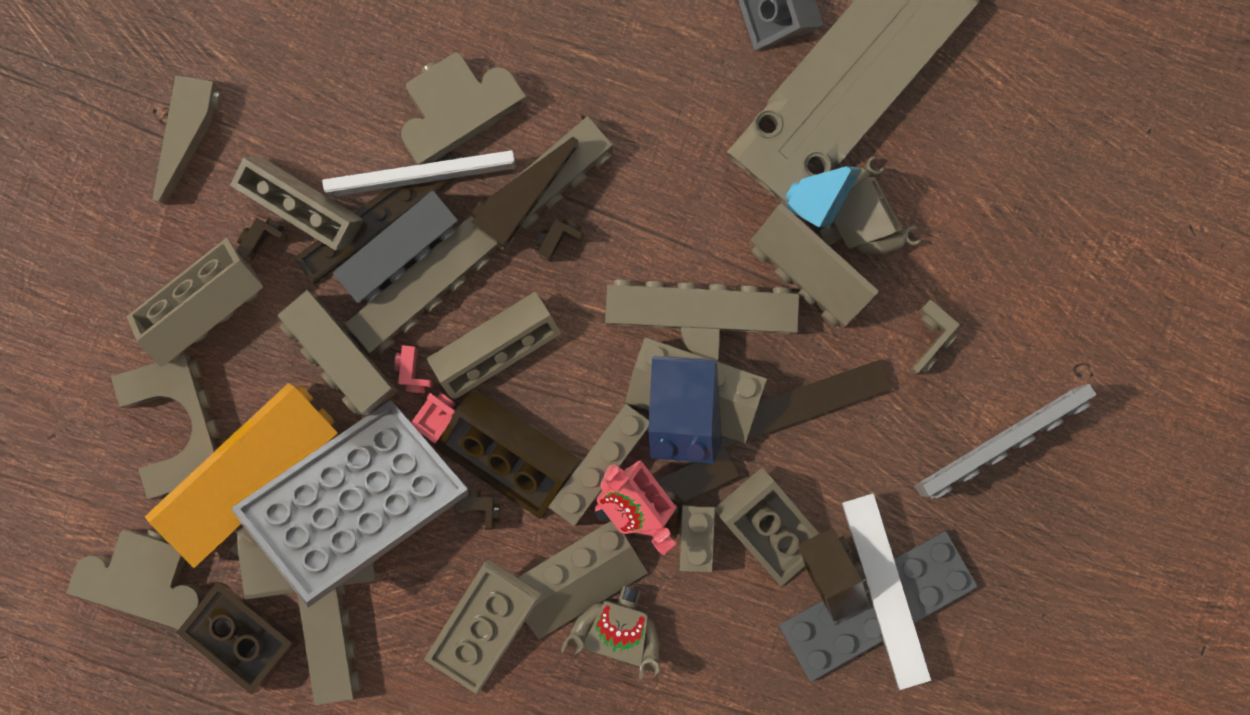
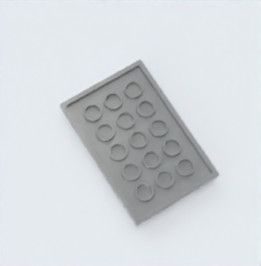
M390 400L231 507L235 517L309 608L468 495V489Z

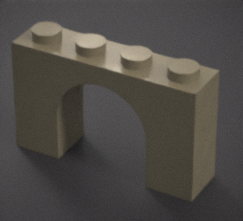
M182 354L176 361L168 362L162 368L157 363H153L111 376L119 407L128 409L160 398H172L185 407L191 419V437L183 451L173 458L138 469L147 499H158L167 496L219 448L216 440L220 438L219 428L215 420H210L207 408L211 407L210 398L205 389L201 390L198 378L202 377L201 369L197 359L192 360L191 355Z

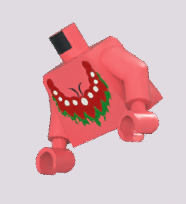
M641 460L624 471L618 465H610L600 484L602 491L597 497L598 504L595 507L597 518L602 522L611 520L619 532L623 534L636 532L652 536V543L662 555H665L677 545L671 539L670 531L665 527V524L677 507Z

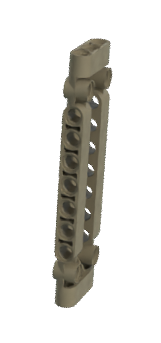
M855 0L768 100V105L757 114L755 120L728 149L726 155L786 207L789 202L786 199V195L793 183H799L801 179L815 175L810 173L807 163L812 160L821 162L824 168L823 173L831 171L837 164H840L975 9L980 0ZM765 119L771 120L775 124L776 130L773 133H764L759 128V122Z

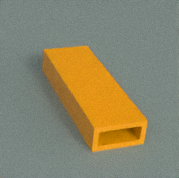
M290 383L284 386L145 516L146 520L193 568L241 525L233 514L231 507L328 443L337 434L331 426L335 421L323 408L317 411L310 404L314 398L303 386L300 385L296 388Z

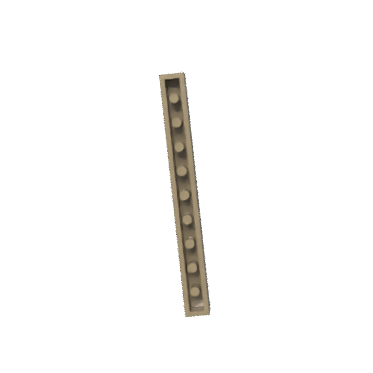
M588 116L524 170L529 169L570 138L575 137L579 141L576 151L520 229L528 230L540 219L538 214L546 207L550 210L553 209L564 199L562 195L564 191L570 186L573 189L579 187L588 178L585 173L594 166L599 169L611 159L612 143ZM472 216L457 227L455 233L444 242L437 244L426 257L418 263L416 262L403 276L388 286L345 323L369 353L374 355L379 352L382 355L395 344L393 340L395 336L401 331L405 334L411 331L420 322L417 318L427 310L431 313L438 308L444 301L441 298L450 289L453 292L460 289L468 281L465 276L474 269L478 272L487 266L492 260L490 255L498 248L501 251L505 250L473 227L471 222L474 218ZM515 237L512 238L507 247H509L516 240Z

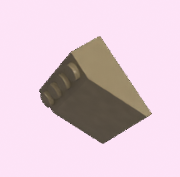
M782 203L777 206L749 242V245L753 247L750 252L763 264L766 261L776 268L774 274L786 285L790 282L793 283L800 290L797 294L809 306L815 303L824 311L821 314L822 318L834 328L839 325L843 329L879 292Z

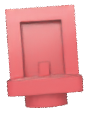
M402 345V352H397L395 356L394 369L399 372L398 384L406 386V392L425 393V388H433L434 382L431 380L415 379L418 348Z
M441 392L437 397L430 393L427 397L428 400L411 422L418 432L435 444L440 440L455 413V410L452 408L456 403Z

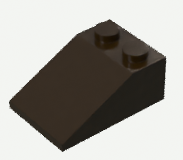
M220 582L213 586L176 632L250 694L261 690L299 642L273 619Z

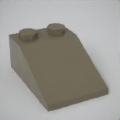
M760 468L715 507L716 513L780 586L784 585L805 566L798 544L820 534L763 468Z

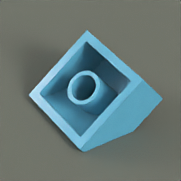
M845 166L801 179L799 183L794 182L786 195V199L789 200L786 208L818 227L831 226L862 170L857 167Z

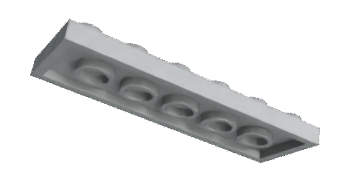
M1090 384L1073 388L914 485L920 497H931V499L935 497L937 499L953 489L950 484L958 480L960 482L963 480L965 482L980 473L978 467L982 464L993 465L1008 456L1005 450L1010 447L1013 449L1021 448L1035 440L1036 438L1033 433L1036 431H1049L1063 422L1061 416L1064 414L1067 416L1075 415L1089 407L1091 404L1088 400L1096 396V393Z

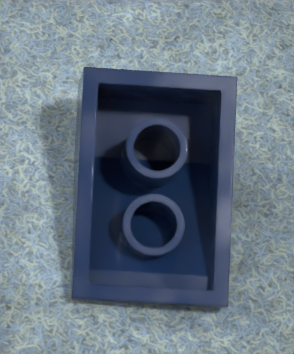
M653 356L648 431L651 458L714 464L722 443L716 360Z

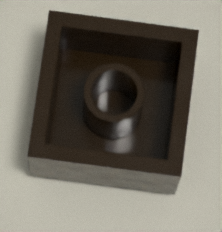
M831 528L798 544L805 568L834 622L869 605L866 594L870 592L866 583L867 578L860 564L854 562L851 555L852 550L844 535L838 538L835 530Z

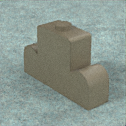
M455 52L439 63L437 61L430 62L421 69L420 75L406 83L408 94L424 119L413 118L408 120L403 125L401 137L416 165L433 163L444 157L446 153L452 152L527 104L526 96L513 76L501 67L489 69L484 74L482 83H479L462 56Z
M148 529L147 534L136 530L121 531L111 560L103 555L87 556L79 560L75 566L66 593L179 629L205 598L200 587L194 584L178 586L185 559L158 531Z

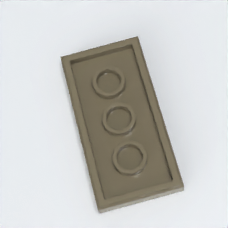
M487 559L424 660L477 695L542 594Z

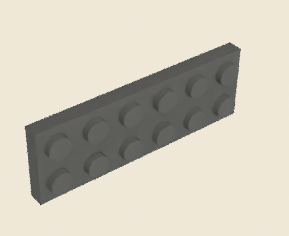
M946 531L940 532L894 559L913 623L978 587ZM869 593L866 594L868 606L836 622L833 621L824 602L821 600L778 624L810 682L884 640Z

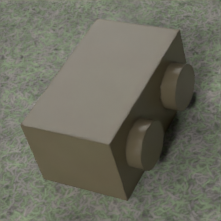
M682 506L679 571L712 572L715 507Z

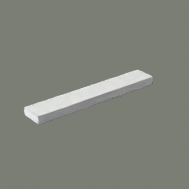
M513 150L330 178L322 181L326 194L330 197L515 169L516 161Z
M869 494L843 502L842 506L861 567L867 578L866 583L870 589L869 594L898 688L902 690L931 681L874 494Z

